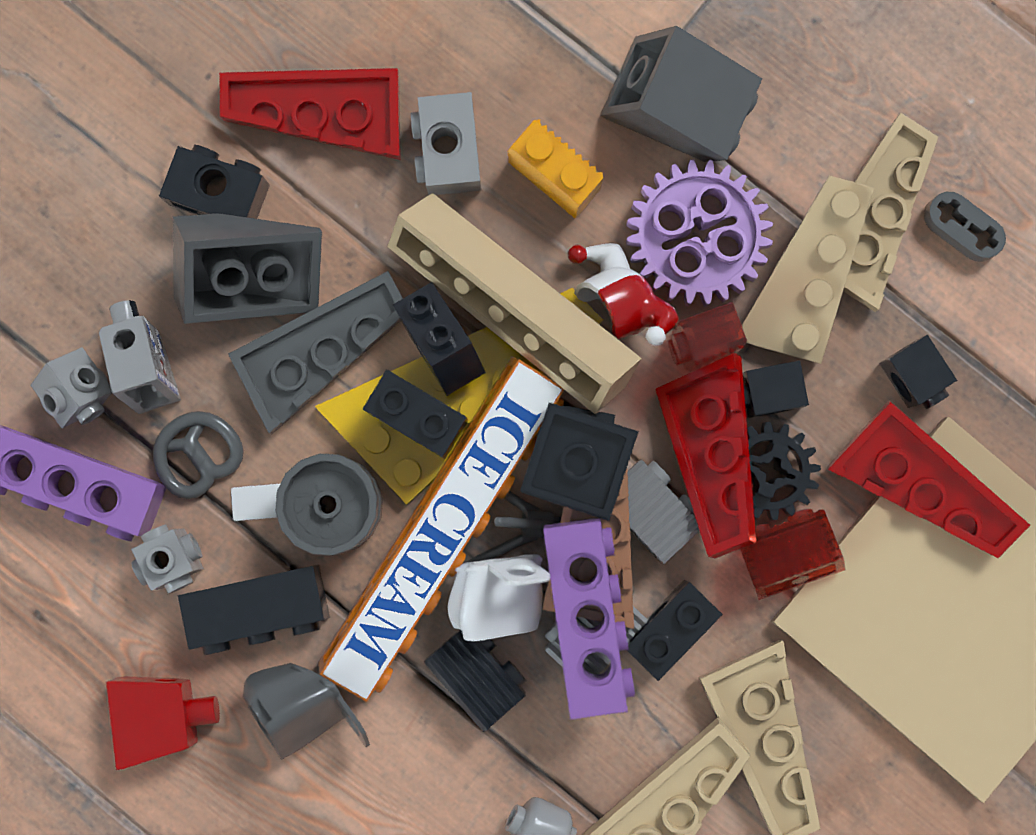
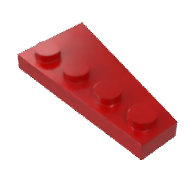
M890 400L827 466L828 470L855 482L864 489L897 504L906 511L939 526L944 531L996 558H999L1031 526Z

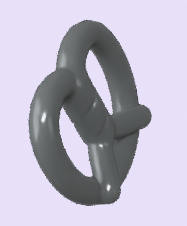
M195 411L175 418L162 429L153 447V463L160 481L167 490L179 498L193 499L205 494L215 479L224 478L235 472L243 460L244 450L238 434L225 420L208 412ZM205 426L217 431L229 446L230 456L227 461L220 465H216L198 441ZM190 427L185 438L173 439L180 431ZM183 451L200 473V479L195 484L189 486L180 483L168 466V452Z

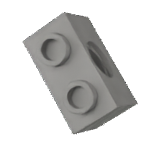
M472 93L417 97L419 112H411L413 139L422 140L423 156H415L417 183H426L428 195L431 193L441 195L481 191ZM443 136H449L454 138L458 144L451 153L441 154L433 148L436 140Z

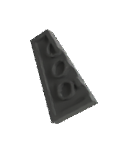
M389 271L228 353L269 434L272 435L401 321L393 304L403 298Z

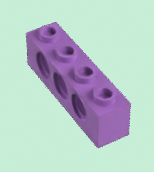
M0 425V495H6L7 489L23 494L21 502L34 508L47 511L49 505H53L66 510L63 518L86 526H90L92 520L108 525L107 534L132 542L134 535L142 536L151 530L166 491L162 483ZM28 457L32 463V472L23 481L17 474V465L22 458ZM66 472H70L75 480V487L68 496H64L58 487L60 477ZM112 487L117 493L118 501L115 508L107 512L101 506L100 497L106 488Z
M600 518L544 525L543 530L570 719L628 712L626 698L635 697L631 668H621L619 651L628 650L625 622H615L612 604L622 603L618 574L608 575L606 557L615 556L611 527L601 528ZM587 557L593 560L597 565L595 576L588 581H578L573 578L569 568L575 559ZM585 605L599 607L604 613L602 622L593 628L582 626L576 618L579 609ZM593 652H601L610 659L608 669L601 674H592L583 666L584 659Z

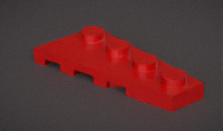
M398 68L219 72L220 117L223 121L401 160Z
M732 353L655 388L707 556L714 559L756 543L742 358L740 355Z

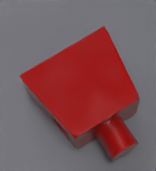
M124 676L106 682L116 770L132 767L188 749L197 743L196 726L219 723L220 709L217 697L210 696L193 699L190 679Z

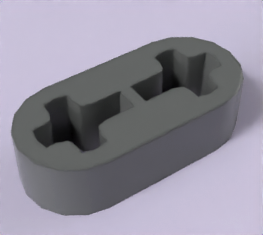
M948 191L940 193L927 204L924 210V219L929 229L967 258L983 262L993 258L1003 250L1006 243V234L1003 227L962 195ZM947 204L952 205L955 209L951 215L962 225L953 219L943 223L939 219L942 212L937 206L943 208ZM967 229H970L975 234H980L984 230L990 234L987 242L992 247L986 246L981 250L975 246L978 238Z

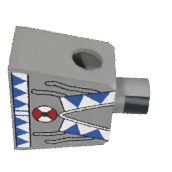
M121 301L110 306L109 310L113 324L102 327L99 330V336L112 393L138 414L180 401V394L159 331L144 316H139L135 301Z

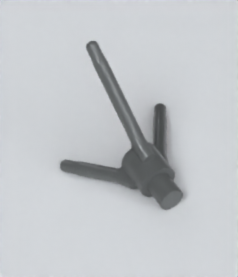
M509 490L504 499L522 511V518L497 517L494 522L499 527L521 528V535L491 548L464 563L494 559L523 544L536 541L538 538H545L544 525L560 523L561 517L554 516L551 511H540V508L524 501Z

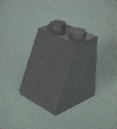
M673 26L635 36L600 116L701 161L727 160L728 156L735 151L739 144V131L746 116L751 113L757 103V90L762 78L682 28Z

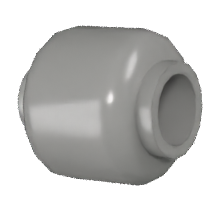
M539 797L531 798L523 807L518 804L515 805L505 825V830L510 832V835H577V828L572 826L571 814Z

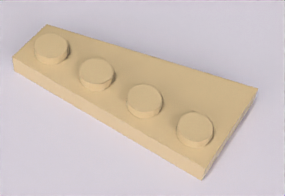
M780 639L698 678L717 718L749 750L751 757L741 771L771 835H808L819 830L820 824L809 769H807L802 745L804 743L794 704L795 697L792 682L789 678L785 659L784 641Z

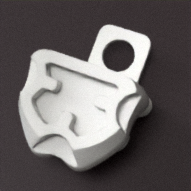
M529 554L512 558L467 562L455 569L457 576L448 601V615L454 629L462 630L463 638L468 641H481L535 631L538 628L542 614V582L550 580V573L541 567L543 559L540 555Z

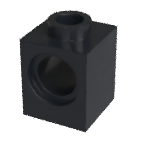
M928 334L913 341L879 363L908 408L922 404L925 409L936 405L949 396L945 388L958 381Z
M800 361L747 370L743 373L745 408L747 409L748 418L809 406Z

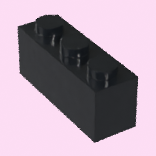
M319 565L178 595L188 650L202 647L204 655L230 650V641L247 637L248 645L275 640L274 631L292 627L293 636L320 630L319 621L330 618Z

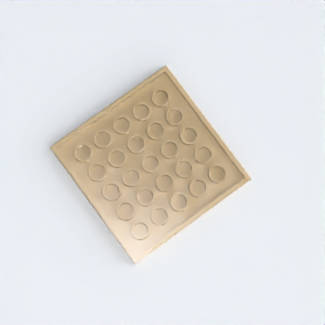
M947 416L941 420L929 436L1031 526L999 558H996L944 531L939 526L906 511L897 504L877 496L771 622L974 797L984 803L1036 741V490Z

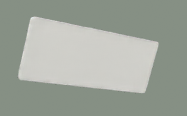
M280 484L231 488L233 520L277 518L275 512L276 493Z

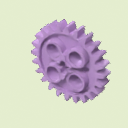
M690 160L684 174H682L676 164H673L670 168L669 180L659 172L655 174L656 190L646 185L642 187L641 194L647 203L634 201L631 209L641 217L629 218L626 226L628 228L638 231L637 234L627 237L626 245L639 247V250L631 256L630 261L631 263H645L646 266L642 269L640 275L644 278L653 275L656 278L652 287L653 292H656L664 285L669 287L667 300L670 302L680 292L684 293L685 306H690L695 295H700L703 306L708 307L713 293H716L720 301L724 303L729 299V286L736 293L741 294L745 290L741 277L752 282L758 277L757 272L751 265L764 266L767 263L768 259L758 250L768 249L773 243L772 240L761 236V233L770 230L773 226V222L760 220L759 218L769 208L768 204L754 205L753 200L760 190L755 188L745 192L742 189L747 178L746 175L740 176L734 182L730 180L731 166L729 165L719 175L714 173L712 160L708 161L703 172H698L695 161ZM704 196H715L722 203V212L715 215L708 214L701 207L700 199ZM666 211L674 212L681 219V228L674 231L664 229L659 223V214ZM733 217L736 219V224L723 226L710 231L704 239V243L701 242L699 237H693L668 250H664L661 246L665 242L687 237L694 225H697L699 230H705L727 218ZM727 236L736 240L739 246L738 254L731 257L722 254L717 247V239ZM682 252L692 254L697 260V270L690 273L682 272L675 264V255Z

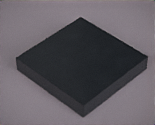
M549 402L520 492L610 521L639 431Z

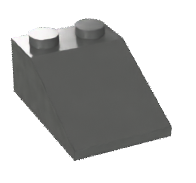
M219 213L173 216V293L184 324L308 313L317 308L319 305L321 229L318 227Z

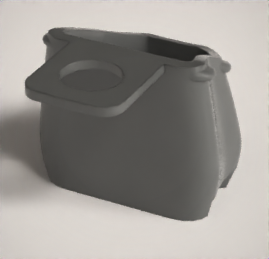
M288 663L254 672L244 681L243 698L262 732L281 760L297 752L344 718L366 748L370 746L363 726L344 701L335 684L327 678L307 668Z

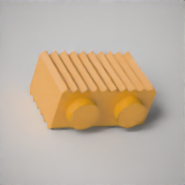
M540 119L533 120L507 151L508 163L573 218L578 217L601 190L603 172H596V166H589V160L582 161V154L575 155V149H568V143H562L561 137H555L554 131H548L547 125L541 126Z

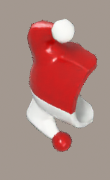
M613 243L586 248L582 245L572 246L567 254L570 262L580 264L585 260H590L601 266L600 273L577 285L574 294L578 299L584 302L598 299L603 303L611 317L612 334L617 339L638 334L646 327H650L645 335L648 343L653 346L663 344L666 334L675 328L679 317L674 307L653 293L650 284L643 276L630 269L623 249L618 244Z

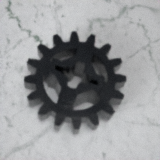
M771 422L762 423L761 434H758L752 426L747 427L749 449L759 442L770 441L765 453L759 456L749 455L751 482L753 484L754 518H759L763 510H767L769 520H778L779 509H782L787 516L795 515L793 503L797 502L801 505H808L810 500L804 494L805 490H814L819 487L818 483L810 479V473L821 470V465L809 463L808 458L816 452L815 447L803 449L801 443L805 435L799 433L792 438L789 437L788 424H782L777 433L773 432ZM789 450L797 460L799 471L792 468L787 458ZM773 460V469L786 477L773 478L767 483L765 481L766 474L755 466L769 464ZM783 486L793 488V491L785 498L770 502L775 490Z

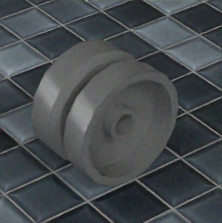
M317 454L300 460L285 473L276 493L275 512L281 530L295 546L311 554L337 555L359 548L374 534L382 518L383 497L377 480L365 466L342 455ZM325 496L334 497L337 503L336 509L329 514L323 512L326 505L322 504V500Z

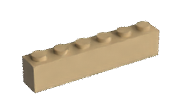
M431 193L398 215L387 247L594 414L598 413L626 387L642 358L440 198Z

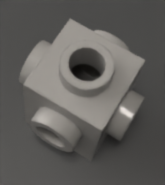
M83 347L47 362L30 385L40 398L45 411L54 417L61 428L77 421L81 425L93 421L104 412L105 409L102 405L112 394L111 386L105 374L96 367Z
M167 525L159 526L143 534L141 538L144 543L131 549L136 559L132 561L133 571L139 582L143 586L148 584L151 591L165 588L167 593L171 594L192 584L193 580L190 575L204 569L200 558H202L200 546L191 533L187 534L185 529L169 530ZM160 551H164L169 557V563L165 568L157 555Z

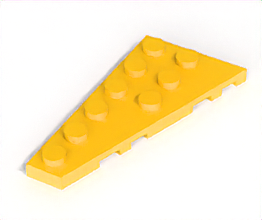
M573 288L560 293L599 325L603 322V319L587 302L578 299L574 294L575 290ZM487 327L468 335L486 373L446 396L423 357L391 371L467 417L468 422L446 459H443L363 410L364 405L383 375L315 406L406 505L433 482L512 356L546 376L545 373Z

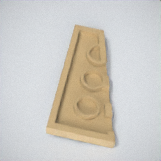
M902 113L896 117L854 181L874 187V191L843 292L874 312L879 310L882 303L889 275L892 274L898 248L903 234L907 230L917 193L921 189L938 140V136Z
M833 176L827 177L771 276L734 336V340L816 363H822L874 187Z
M716 718L582 835H695L702 826L701 821L711 807L717 805L751 757L749 750L719 718Z

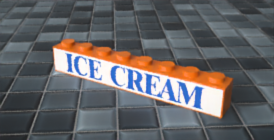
M513 356L510 358L318 662L319 675L366 702L374 691L380 693L385 688L393 672V669L389 666L398 652L405 654L411 647L417 635V630L414 627L422 614L429 616L437 606L442 592L438 590L447 575L455 576L457 573L455 569L463 564L466 553L462 551L470 538L473 536L477 539L485 530L491 517L487 511L496 497L502 500L511 489L515 480V476L511 474L520 459L527 461L532 455L537 440L536 434L541 428L548 403L559 406L563 405L564 399L560 396L564 389L523 361Z

